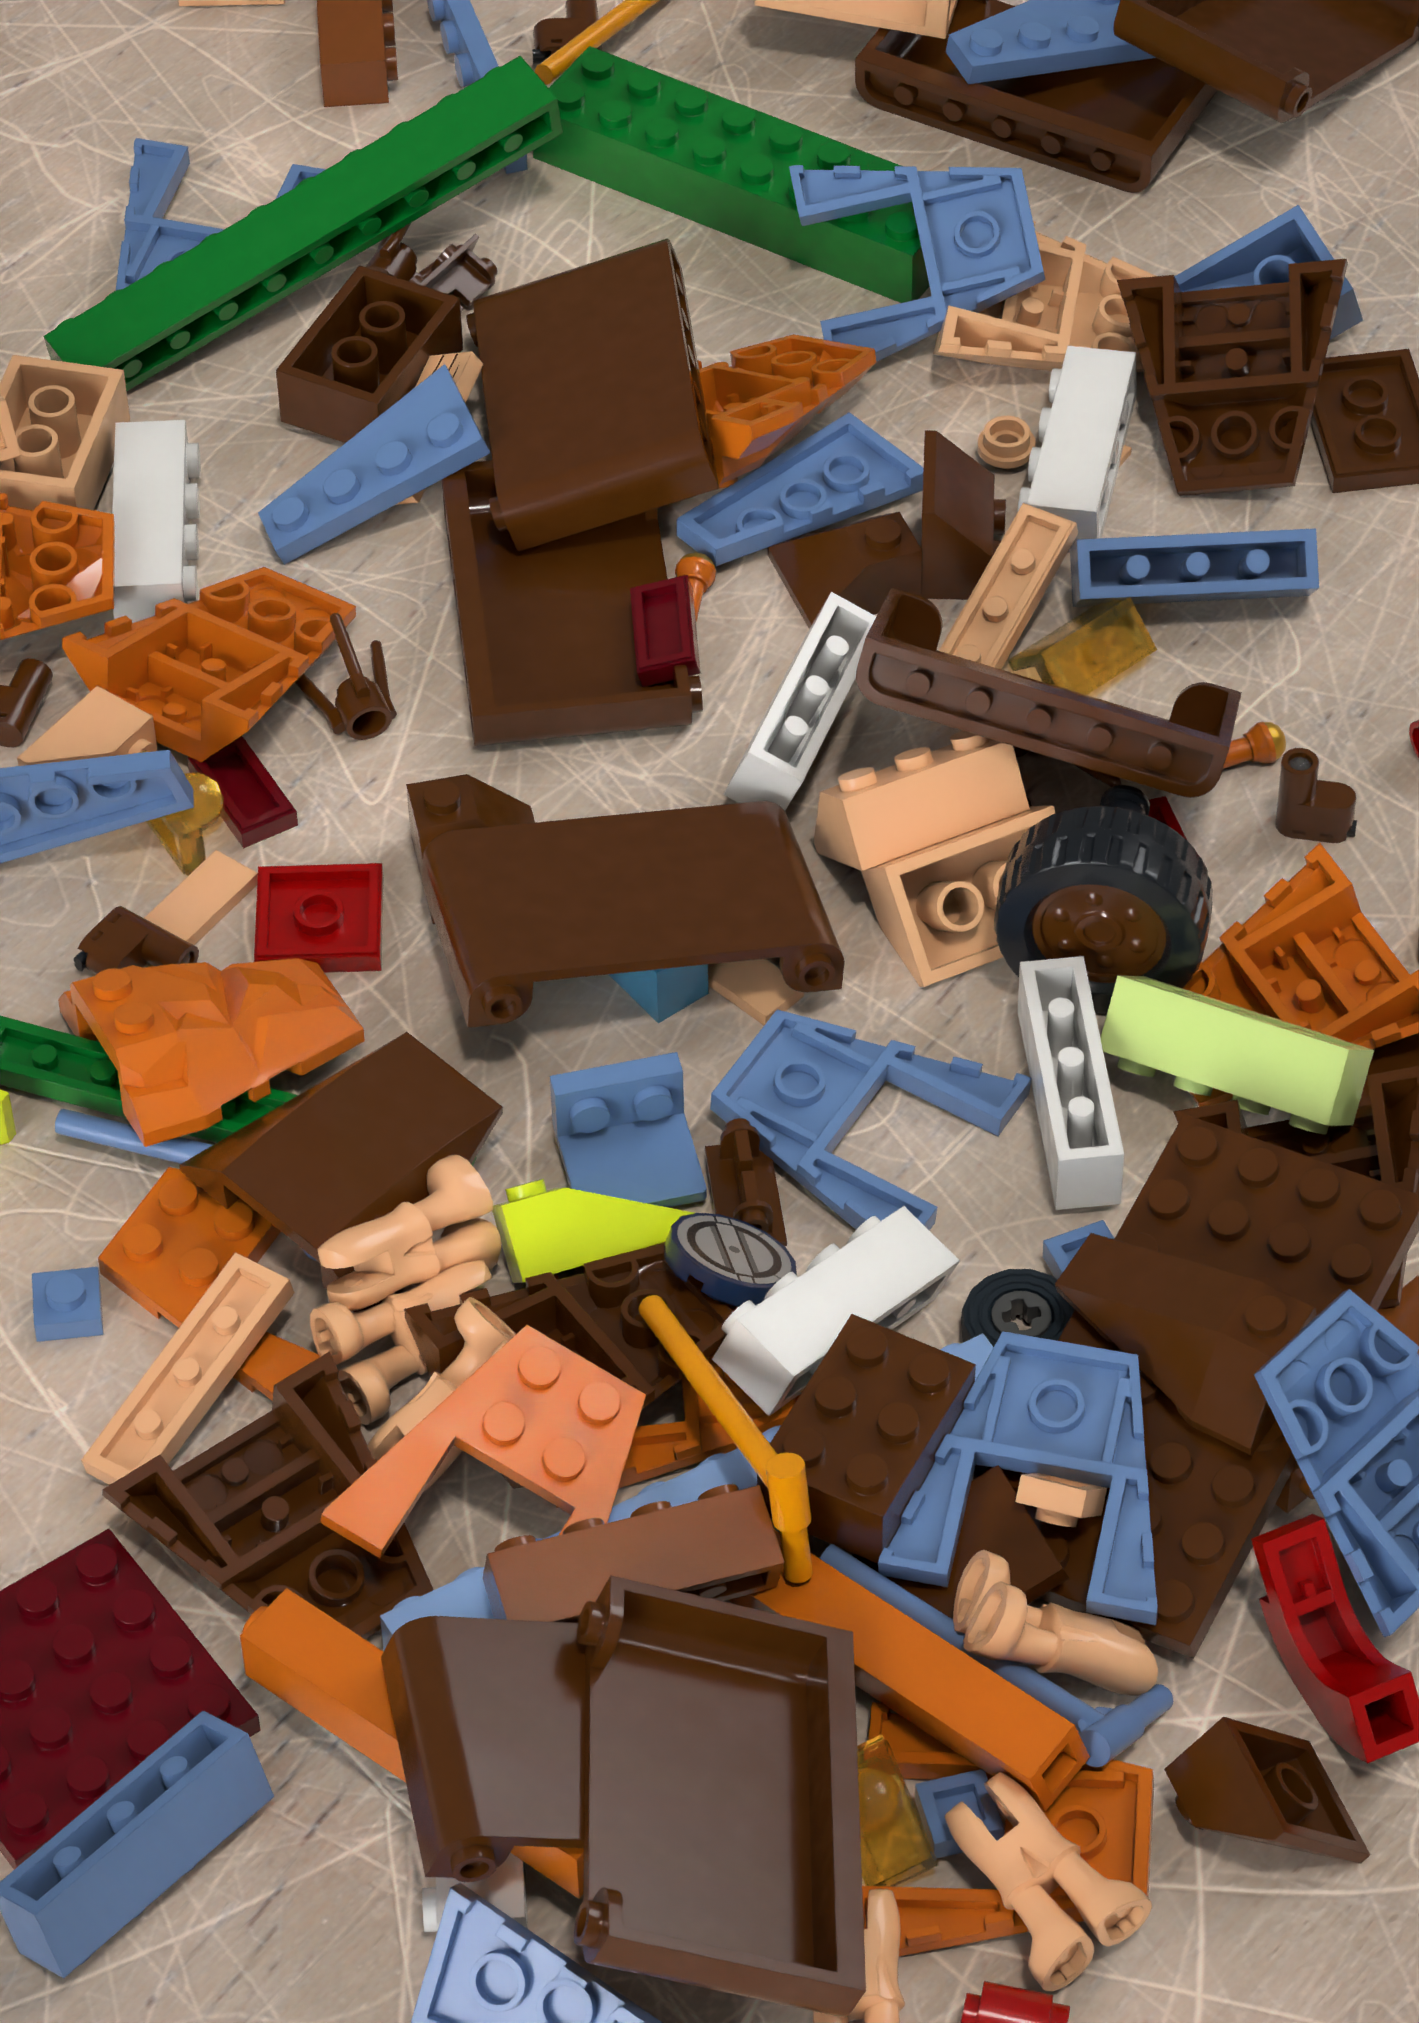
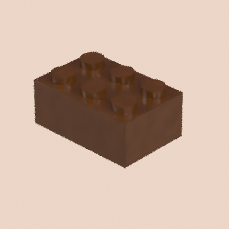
M359 265L276 369L281 422L344 443L349 441L415 388L429 356L460 353L463 350L460 298Z
M854 1314L850 1315L770 1442V1445L777 1454L794 1453L801 1456L805 1462L811 1511V1523L807 1527L809 1535L878 1564L881 1552L884 1547H889L901 1525V1516L915 1490H920L930 1472L940 1444L945 1435L951 1433L964 1409V1400L975 1382L976 1364ZM757 1475V1485H760L769 1516L772 1519L768 1488Z

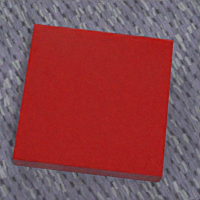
M382 863L258 867L254 962L299 958L318 963L324 973L382 971L384 882Z

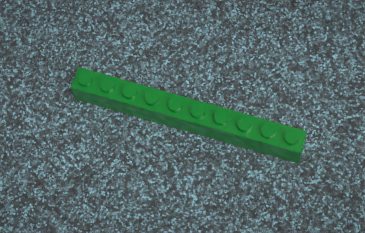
M521 56L516 57L503 66L491 69L481 79L455 94L445 96L437 105L413 119L399 123L386 135L362 149L350 152L343 160L318 175L302 180L294 189L267 205L256 207L248 216L219 233L207 236L199 245L177 258L161 263L151 273L126 288L110 293L102 302L75 318L64 320L54 330L43 336L50 359L124 370L126 391L132 389L562 134L563 130L557 97Z

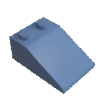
M1297 205L1179 273L1175 278L1182 292L1289 282L1288 264L1334 260V258L1300 206ZM1344 277L1330 339L1363 321L1354 289L1346 277Z

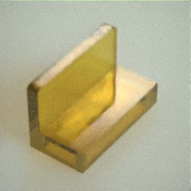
M1131 597L1089 608L1007 661L1012 671L1035 667L1042 682L1088 695L1155 652L1157 648Z

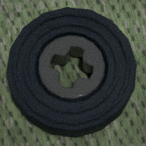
M1007 1269L987 1276L971 1289L962 1308V1341H968L983 1333L994 1347L1002 1331L1058 1341L1075 1309L1056 1291L1055 1283L1057 1279L1052 1275L1033 1269ZM1016 1315H1020V1319L1031 1323V1329L1019 1330L1018 1325L1015 1322H1011V1319L1015 1320Z

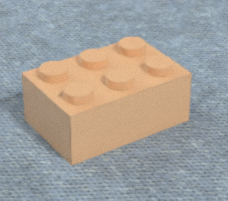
M12 355L0 382V395L7 402L21 455L0 462V493L7 494L8 506L34 510L41 501L94 510L114 462L115 423L130 422L124 370Z

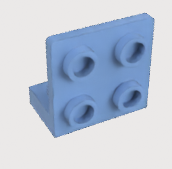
M677 1052L550 1076L552 1125L570 1189L663 1207H673L706 1199V1183L684 1114L683 1070Z

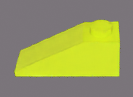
M544 1179L505 1189L508 1202L494 1205L492 1211L497 1230L501 1236V1244L512 1283L526 1282L525 1278L548 1272L552 1274L583 1266V1263L663 1243L666 1241L671 1226L681 1216L694 1214L693 1212L565 1187L546 1190Z

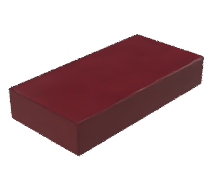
M688 575L630 588L636 667L642 687L673 680V666L686 665L688 676L701 674L693 588Z
M243 736L203 762L187 757L190 774L243 849L298 826L296 809Z

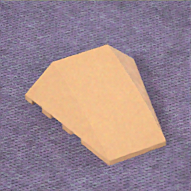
M1035 231L1045 280L978 313L948 305L941 330L937 332L933 352L936 355L991 365L1052 371L1053 368L1062 369L1067 346L1136 352V372H1144L1117 280L1154 277L1156 275L1115 257H1112L1108 263H1105L1085 254L1086 244L1066 236L1061 243Z

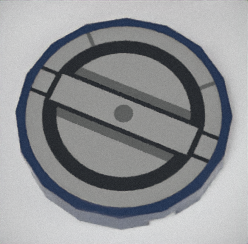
M694 1213L681 1216L671 1226L664 1244V1258L678 1278L687 1282L689 1275L704 1283L701 1292L707 1294L708 1297L737 1307L748 1300L758 1305L764 1301L768 1291L784 1275L789 1272H794L797 1275L796 1261L784 1245L767 1232L745 1221L721 1214Z

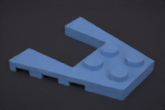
M140 138L135 139L134 164L131 166L129 179V204L126 206L124 219L125 236L124 241L121 243L116 290L126 288L151 273L161 263L177 258L199 245L207 236L224 230L162 219L190 164L188 146ZM292 164L276 199L294 189L302 180L314 177L326 169Z
M803 165L789 166L802 226L912 202L930 285L931 297L820 321L824 340L874 348L876 362L939 332L948 305L978 313L1045 280L1022 168L949 167V171H917V167L895 166V171L861 170L860 166H834V170H804Z
M777 1009L711 1093L710 1110L726 1123L737 1118L748 1120L751 1126L755 1127L759 1132V1150L771 1158L773 1162L854 1229H857L872 1216H876L882 1221L902 1206H905L930 1231L936 1221L937 1206L832 1154V1151L885 1081L999 1136L1029 1095L1032 1078L1016 1073L1014 1080L983 1073V1064L955 1056L951 1064L914 1054L915 1046L891 1040L885 1047L855 1039L856 1030Z
M1002 1331L964 1400V1409L950 1434L945 1435L935 1454V1462L919 1491L915 1490L901 1516V1525L889 1547H884L878 1560L879 1573L883 1576L948 1587L975 1464L988 1467L999 1466L1001 1469L1027 1474L1041 1473L1110 1488L1086 1600V1613L1156 1625L1158 1604L1155 1587L1138 1355Z

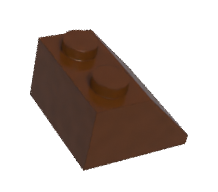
M925 430L921 596L926 599L968 600L1001 542L993 540V535H1005L1006 499H994L995 475L938 431Z

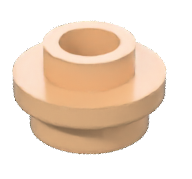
M999 416L991 419L985 425L984 430L978 437L977 449L979 456L986 463L1002 469H1011L1029 462L1031 449L1036 447V441L1024 420L1015 416Z

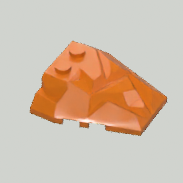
M793 334L730 351L732 366H729L727 362H717L702 368V363L698 360L719 489L729 487L738 481V476L761 467L767 457L780 450L796 437L816 414H820L845 395L876 363L875 349Z
M0 493V640L114 609V514L41 501L34 510L8 506L7 494Z
M299 958L236 963L229 965L222 971L207 962L168 964L143 968L131 965L121 969H106L93 977L72 982L70 990L64 992L58 999L60 1013L73 1034L94 1041L99 1040L118 1070L123 1113L144 1147L207 1129L223 1120L221 1105L248 1091V1098L256 1102L271 1093L269 1079L286 1070L303 1076L365 1041L364 1028L318 963Z

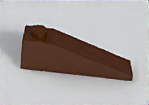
M1094 1233L1089 1234L1055 1283L1056 1291L1106 1341L1113 1342L1122 1352L1138 1355L1140 1375L1151 1386L1155 1384L1176 1405L1178 1413L1192 1427L1251 1456L1276 1421L1254 1374L1317 1316L1314 1306L1257 1279Z

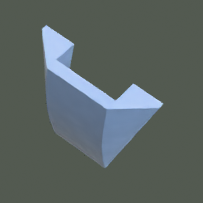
M1348 1289L1342 1292L1266 1362L1254 1376L1383 1637L1392 1635L1419 1608V1354L1417 1353L1419 1346Z

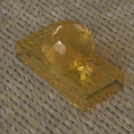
M198 772L184 773L194 790V808L146 821L181 872L186 874L187 877L206 860L203 831L218 821L224 802L218 783L208 775Z
M880 1734L857 1746L862 1877L866 1886L895 1887L938 1866L939 1863L890 1744Z

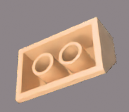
M960 731L950 737L951 744L934 751H931L929 747L910 749L894 757L895 765L875 772L874 768L866 767L842 774L838 777L839 785L823 790L819 794L814 834L816 852L864 871L1030 810L1013 746L966 731Z
M1053 805L1030 806V810L861 871L879 927L920 987H926L1004 957L996 941L997 934L994 930L997 897L1003 872L1012 848L1021 839L1022 835L1042 819L1056 814Z

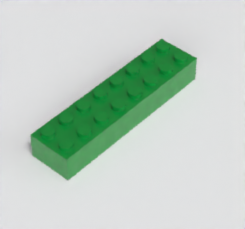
M591 46L549 87L558 100L563 133L533 150V158L899 303L919 299L930 287L912 202L802 226L789 166L803 165L804 170H834V166H860L861 170L895 171V166L901 165Z

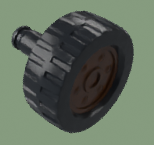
M1124 784L1113 786L1102 795L1100 806L1064 810L1046 817L1036 825H1033L1012 848L999 886L994 930L997 934L996 941L1001 954L1011 970L1019 977L1020 962L1084 956L1095 1013L1107 1014L1117 975L1145 976L1183 989L1199 968L1208 938L1213 903L1212 882L1208 876V870L1195 848L1184 837L1168 825L1148 816L1150 802L1140 789Z

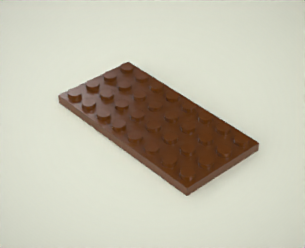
M1183 1114L1114 1239L1257 1279L1314 1306L1317 1315L1342 1292L1348 1289L1377 1311L1419 1232V1194ZM1074 1310L1058 1341L1122 1352L1113 1342L1106 1341L1076 1310ZM1140 1375L1155 1587L1158 1604L1157 1623L1152 1625L1102 1615L1097 1616L1121 1621L1137 1629L1142 1634L1144 1640L1194 1659L1253 1547L1251 1538L1259 1536L1297 1461L1277 1421L1274 1422L1251 1456L1192 1427L1178 1413L1176 1405L1155 1384L1151 1386ZM987 1467L985 1472L989 1471L993 1467ZM1001 1469L1017 1494L1021 1474L1027 1473ZM1107 1488L1102 1515L1078 1518L1076 1527H1065L1035 1519L1037 1507L1023 1504L1069 1577L1068 1580L1040 1596L1039 1599L1073 1611L1086 1613V1600L1110 1488Z

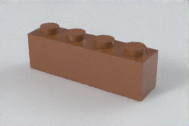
M317 0L324 107L389 103L387 81L398 80L396 47L385 48V46H396L393 13L383 14V12H393L392 0Z
M727 1484L705 1491L698 1497V1501L674 1507L667 1501L653 1502L633 1511L630 1518L606 1524L599 1518L586 1519L568 1526L564 1529L562 1535L538 1541L531 1535L508 1539L497 1545L494 1549L495 1552L487 1553L482 1579L494 1619L578 1623L585 1603L587 1601L596 1602L610 1575L725 1601L776 1588L785 1562L760 1485L739 1490L737 1485Z

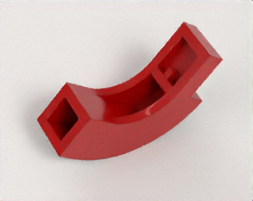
M1311 1514L1251 1538L1267 1592L1266 1596L1259 1598V1602L1269 1631L1293 1683L1320 1725L1346 1752L1367 1764L1418 1743L1419 1696L1412 1672L1387 1660L1375 1648L1361 1627L1348 1599L1325 1519Z

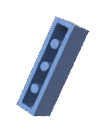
M1316 528L1077 539L1070 547L1073 607L1310 596L1319 589Z
M205 1711L200 1712L0 1881V1912L19 1953L58 1976L65 1978L274 1797V1794L249 1734Z

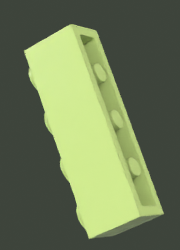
M1117 975L1100 1037L1103 1052L1119 1057L1117 1063L1119 1069L1147 1077H1154L1157 1069L1175 1075L1173 1086L1199 1095L1211 1096L1212 1090L1215 1088L1233 1094L1232 1100L1238 1099L1240 1109L1269 1115L1270 1108L1272 1107L1291 1113L1290 1125L1319 1134H1327L1329 1126L1354 1124L1374 1052L1373 1049L1145 976Z

